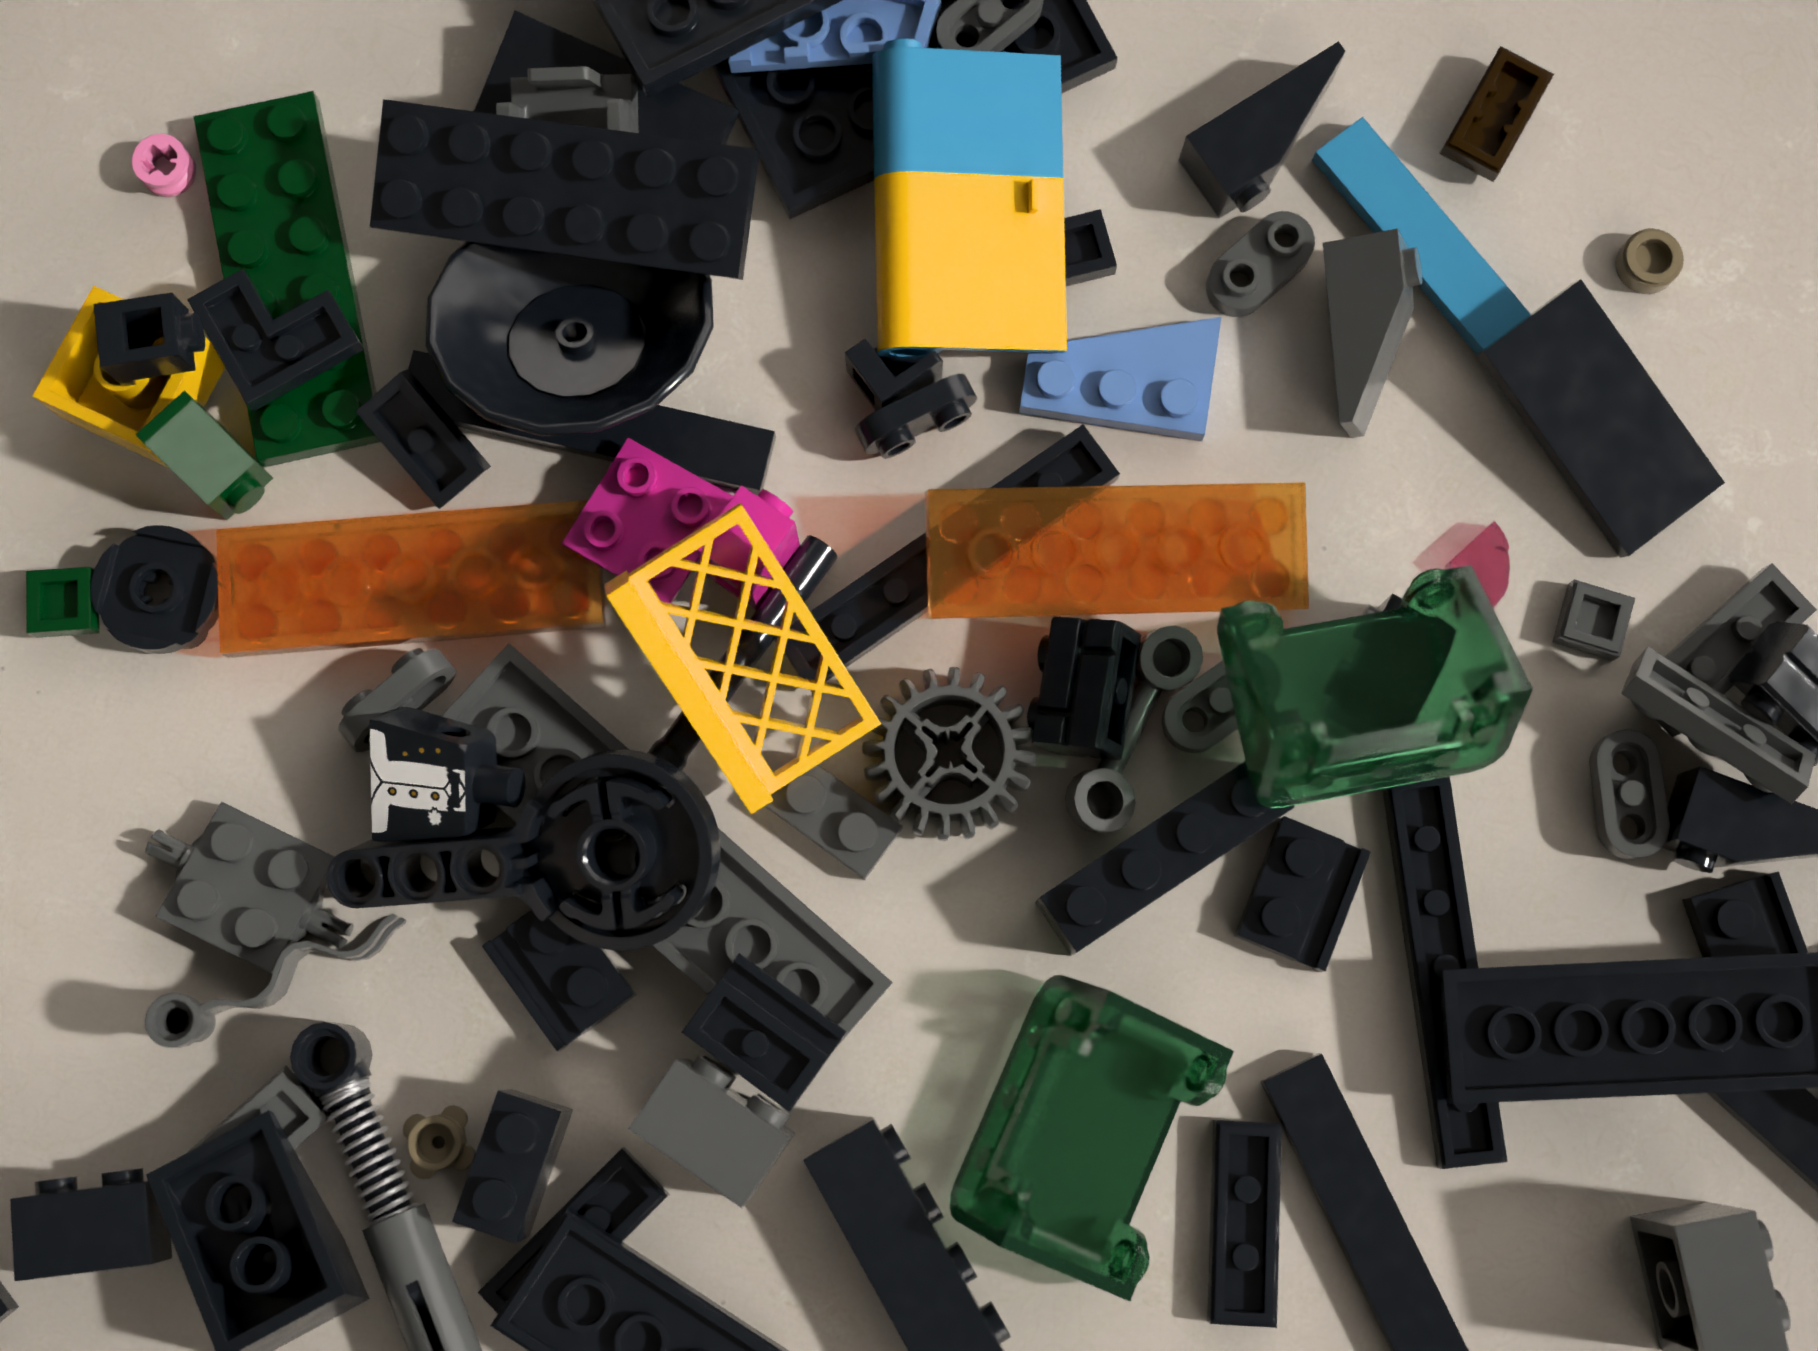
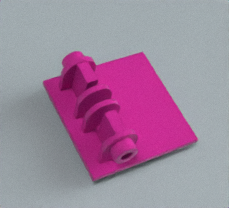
M627 438L563 540L562 545L616 576L625 571L630 573L718 517L733 496L634 440ZM695 550L684 557V559L698 561L699 556ZM670 566L648 580V582L662 602L672 604L692 570Z

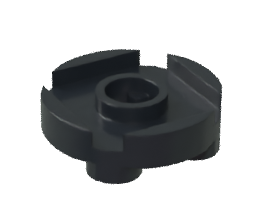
M145 526L132 531L136 535L126 538L119 546L113 543L100 557L91 581V600L95 611L101 615L104 625L109 629L108 631L112 636L133 649L151 654H167L180 649H192L203 643L208 635V631L218 620L224 605L226 586L221 561L197 538L186 531L171 526ZM161 574L170 575L172 579L168 584L173 586L171 596L164 599L160 605H148L153 601V598L148 595L144 596L146 584L158 583Z

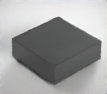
M1574 579L1567 586L1552 643L1611 661L1616 660L1621 655L1635 598Z

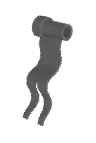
M395 914L389 915L380 922L368 941L355 950L340 952L310 941L292 943L281 952L275 964L269 985L257 997L244 1001L216 999L200 1004L198 1000L184 994L170 993L157 998L147 1010L145 1016L147 1034L156 1044L168 1048H182L194 1042L204 1041L215 1029V1015L232 1008L262 1009L277 1003L287 994L298 962L308 953L324 951L352 961L370 959L384 948L397 929L406 924V919H398V916ZM186 1014H188L189 1025L184 1030L183 1020Z

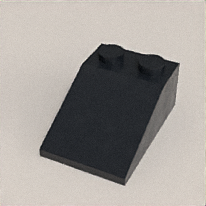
M268 1110L146 1174L215 1351H274L370 1299L344 1237L272 1111Z

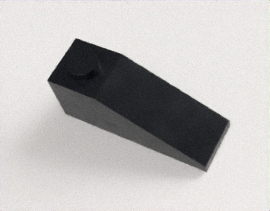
M1339 41L1186 136L1178 161L1219 218L1235 208H1238L1241 213L1246 212L1258 205L1270 194L1271 183L1337 72L1345 53V49Z
M1701 766L1677 775L1667 806L1670 824L1669 836L1662 848L1675 852L1673 860L1679 865L1696 871L1712 873L1714 867L1818 857V809L1797 801L1790 804L1775 793L1761 791L1751 784Z

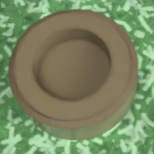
M1654 228L1643 229L1634 233L1618 251L1616 271L1620 280L1629 289L1641 294L1658 293L1667 288L1680 274L1684 263L1683 251L1678 241L1669 233Z

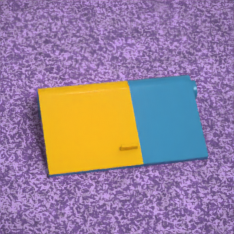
M913 39L887 41L884 44V50L872 55L877 354L887 358L914 359L924 358L933 351H936L938 354L942 350L1066 352L1061 55L921 48V43Z

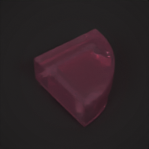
M1493 521L1444 566L1488 612L1499 603L1508 588L1510 560L1507 538L1498 524Z

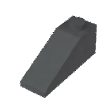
M1398 229L1323 243L1339 423L1351 438L1362 437L1366 433L1414 310L1412 286L1422 285V268L1417 247L1408 248Z

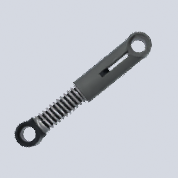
M323 1022L309 1026L300 1032L292 1045L290 1054L292 1070L299 1081L312 1089L314 1097L322 1100L323 1110L332 1112L327 1120L331 1123L336 1122L332 1132L340 1133L341 1135L336 1140L337 1144H344L345 1146L340 1154L349 1156L344 1165L353 1167V1170L349 1173L350 1177H357L353 1187L356 1189L361 1188L362 1190L357 1198L366 1201L361 1209L370 1211V1215L366 1218V1221L370 1223L368 1228L362 1230L408 1351H482L426 1204L418 1206L417 1203H410L409 1199L413 1197L414 1193H406L405 1187L409 1185V1182H402L401 1176L404 1175L405 1171H398L396 1165L400 1164L401 1160L393 1159L392 1154L397 1149H389L387 1143L391 1142L392 1138H385L383 1133L387 1131L388 1127H381L379 1123L384 1116H377L375 1110L380 1105H372L370 1100L375 1097V1094L371 1093V1083H369V1077L372 1076L369 1069L372 1060V1050L368 1038L364 1032L353 1025ZM334 1037L343 1046L345 1058L340 1069L331 1075L321 1066L319 1054L324 1043Z

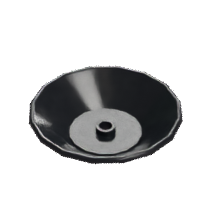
M465 242L449 256L427 298L425 346L445 388L488 422L539 436L601 432L653 410L694 372L714 328L712 279L709 275ZM577 339H583L579 342H572Z

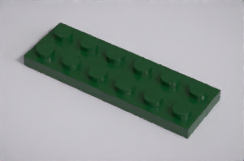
M314 91L193 116L223 279L244 269L250 276L274 319L329 289L365 349L256 411H253L247 405L257 462L265 468L381 442L355 412L377 392L319 99Z

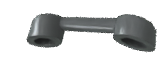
M1176 625L1165 626L1155 629L1141 638L1136 667V676L1139 682L1131 699L1122 760L1101 759L1097 769L1085 770L1073 777L1067 786L1065 795L1067 812L1072 821L1083 830L1093 833L1114 832L1126 826L1132 818L1136 804L1134 790L1128 780L1122 776V773L1161 692L1180 689L1191 683L1200 672L1203 662L1202 647L1197 637L1188 629Z

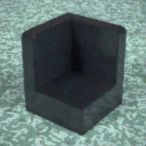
M865 338L845 352L847 373L875 411L942 379L943 360L936 351L931 352L924 358H887L878 355L877 347L873 349Z

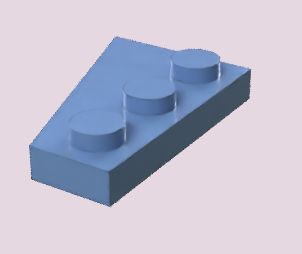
M1221 317L1067 341V351L1064 353L1028 352L1019 414L1202 441L1206 431Z

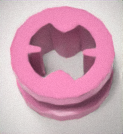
M166 134L151 135L143 139L134 150L132 168L137 177L155 195L162 197L178 196L193 184L196 176V164L183 144L173 136ZM162 156L175 167L167 175H164L154 165L157 159Z

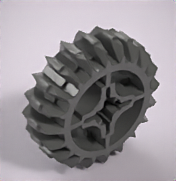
M958 667L949 668L947 676L948 686H937L936 674L933 669L924 670L923 684L926 690L918 693L913 682L908 678L900 681L899 688L906 702L901 704L892 696L884 695L880 700V705L892 718L888 721L877 717L881 725L871 730L873 733L883 736V741L869 740L862 744V753L864 755L882 758V762L871 764L864 769L866 780L875 781L886 778L888 782L874 792L873 796L876 803H885L896 796L900 801L893 808L890 818L894 822L899 823L910 810L917 813L912 832L918 836H921L926 830L928 819L939 821L937 829L939 841L948 840L950 822L960 821L961 833L965 839L973 838L975 826L972 817L977 815L981 817L984 825L990 830L996 828L999 820L991 806L996 803L1003 810L1013 813L1018 807V802L1006 791V788L1011 787L1018 791H1027L1031 783L1028 777L1014 771V768L1030 767L1036 761L1035 753L1016 750V745L1032 740L1033 729L1031 727L1011 729L1010 724L1017 721L1023 715V707L1020 704H1014L1004 711L998 708L1007 693V689L1003 685L995 687L988 698L980 694L985 680V675L980 672H976L972 677L970 688L960 687L961 674ZM941 705H955L972 710L969 715H965L961 721L950 727L938 726L927 718L923 720L917 715L924 710ZM987 723L996 733L1002 753L1001 770L996 780L984 771L985 766L978 761L972 750L974 741L979 737L980 731ZM903 729L914 738V742L922 749L926 758L923 766L918 771L917 777L909 786L901 777L894 756L896 743ZM969 731L964 736L959 756L965 766L961 764L959 767L953 768L950 761L949 768L939 766L933 775L928 777L934 771V764L938 754L937 748L932 743L937 744L939 741L944 740L947 746L948 740L958 742ZM948 780L960 781L970 789L974 787L981 793L975 799L960 804H939L925 799L930 791L932 792L939 784Z

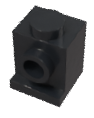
M172 292L93 304L100 367L122 386L136 385V380L196 371L194 353L205 350L204 329L196 312L189 313V309ZM164 337V344L152 346L157 339Z

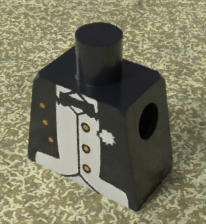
M401 707L369 720L372 841L389 842L466 836L493 823L497 815V806L515 808L522 802L526 789L525 774L520 768L497 766L496 737L490 730L411 707Z

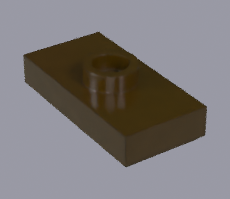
M1500 46L1439 154L1494 182L1554 74Z

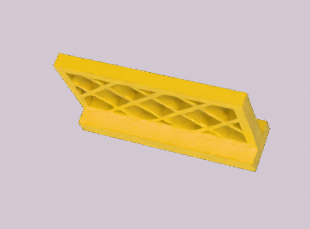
M741 503L727 510L630 573L625 571L604 584L606 597L750 814L755 813L772 802L771 794L881 725V722ZM739 524L751 543L745 571L708 564L714 538ZM702 547L699 562L684 559V557ZM758 556L772 577L754 574ZM670 566L697 571L689 607L662 602L648 580ZM706 573L743 581L735 617L698 609ZM752 583L778 588L785 596L786 603L780 626L744 619ZM794 612L806 631L790 628ZM670 614L687 617L683 634ZM696 619L732 626L725 661L699 657L695 654L690 646ZM742 629L778 636L770 671L734 664ZM787 638L816 645L821 655L815 680L780 673ZM828 666L841 685L825 682ZM706 669L722 672L719 688ZM731 674L767 681L760 715L732 710L726 701ZM777 683L812 690L804 724L769 717ZM822 692L850 698L860 714V717L838 731L814 726ZM741 723L757 726L754 741ZM771 728L801 734L797 757L773 772L761 754L766 729ZM812 737L824 739L809 749Z

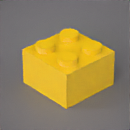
M93 285L32 397L60 418L169 468L135 434L184 390L204 408L225 366L212 343L205 337V350L194 353L196 371L136 380V385L122 386L100 367L93 304L125 299ZM164 337L157 339L152 346L164 344Z

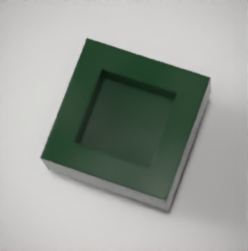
M91 567L26 571V633L35 638L100 634L99 614L95 611L91 600V581L95 569Z

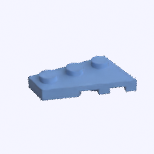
M843 0L731 56L728 61L731 73L872 64V55L884 50V44L894 39H913L921 43V48H929L940 12L941 0Z

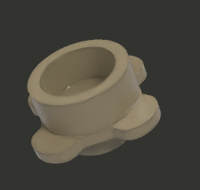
M454 1105L448 1106L439 1115L425 1117L421 1114H414L405 1121L403 1134L408 1139V1151L412 1158L410 1170L416 1177L429 1179L438 1170L453 1167L458 1171H462L472 1165L475 1150L467 1143L464 1127L468 1122V1115L464 1109ZM436 1136H442L445 1140V1145L441 1149L436 1148L433 1144Z

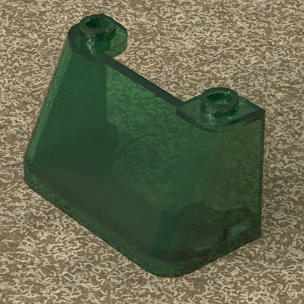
M1471 565L1444 570L1434 568L1420 573L1412 580L1404 593L1399 609L1283 629V619L1279 610L1274 605L1266 602L1244 601L1234 606L1221 608L1217 638L1249 780L1258 802L1264 807L1284 808L1483 769L1500 759L1509 748L1533 690Z
M1063 975L1052 976L1039 988L1031 1003L955 1179L949 1203L951 1216L955 1221L1001 1248L1130 1302L1138 1282L1142 1280L1147 1272L1150 1260L1145 1235L1139 1229L1130 1225L1134 1212L1180 1102L1190 1106H1200L1215 1097L1225 1084L1227 1067L1234 1051L1110 990Z

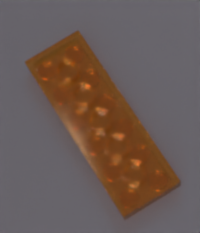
M1305 482L928 489L925 491L928 620L1309 609Z
M588 500L216 529L220 654L227 658L606 628L603 568L562 545L563 540Z

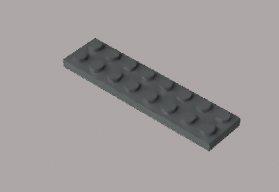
M510 643L505 646L442 715V717L490 730L496 737L497 766L514 767L523 770L526 779V789L520 805L515 808L498 806L516 823L525 804L533 800L541 787L554 774L567 765L602 751L630 750ZM598 776L587 780L586 782L582 783L579 787L594 780H597ZM668 790V792L673 797V800L669 804L673 805L675 803V796L671 791ZM586 800L577 802L566 813L569 814L575 807ZM718 828L721 847L720 866L714 888L708 900L693 919L673 935L653 946L707 995L710 994L718 981L724 976L739 953L846 1030L847 1033L840 1041L841 1043L893 982ZM604 829L599 835L597 842L601 861L609 870L616 874H631L638 862V851L634 841L621 830ZM678 882L673 888H671L663 895L651 901H647V904L657 902L658 900L662 899L668 892L674 889L676 886H679L682 889H684V894L682 898L676 903L678 904L684 899L686 895V887L680 882Z

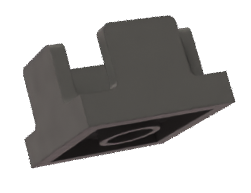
M585 66L527 69L528 77L511 78V102L497 103L496 106L498 115L639 133L637 78L632 74L604 75Z

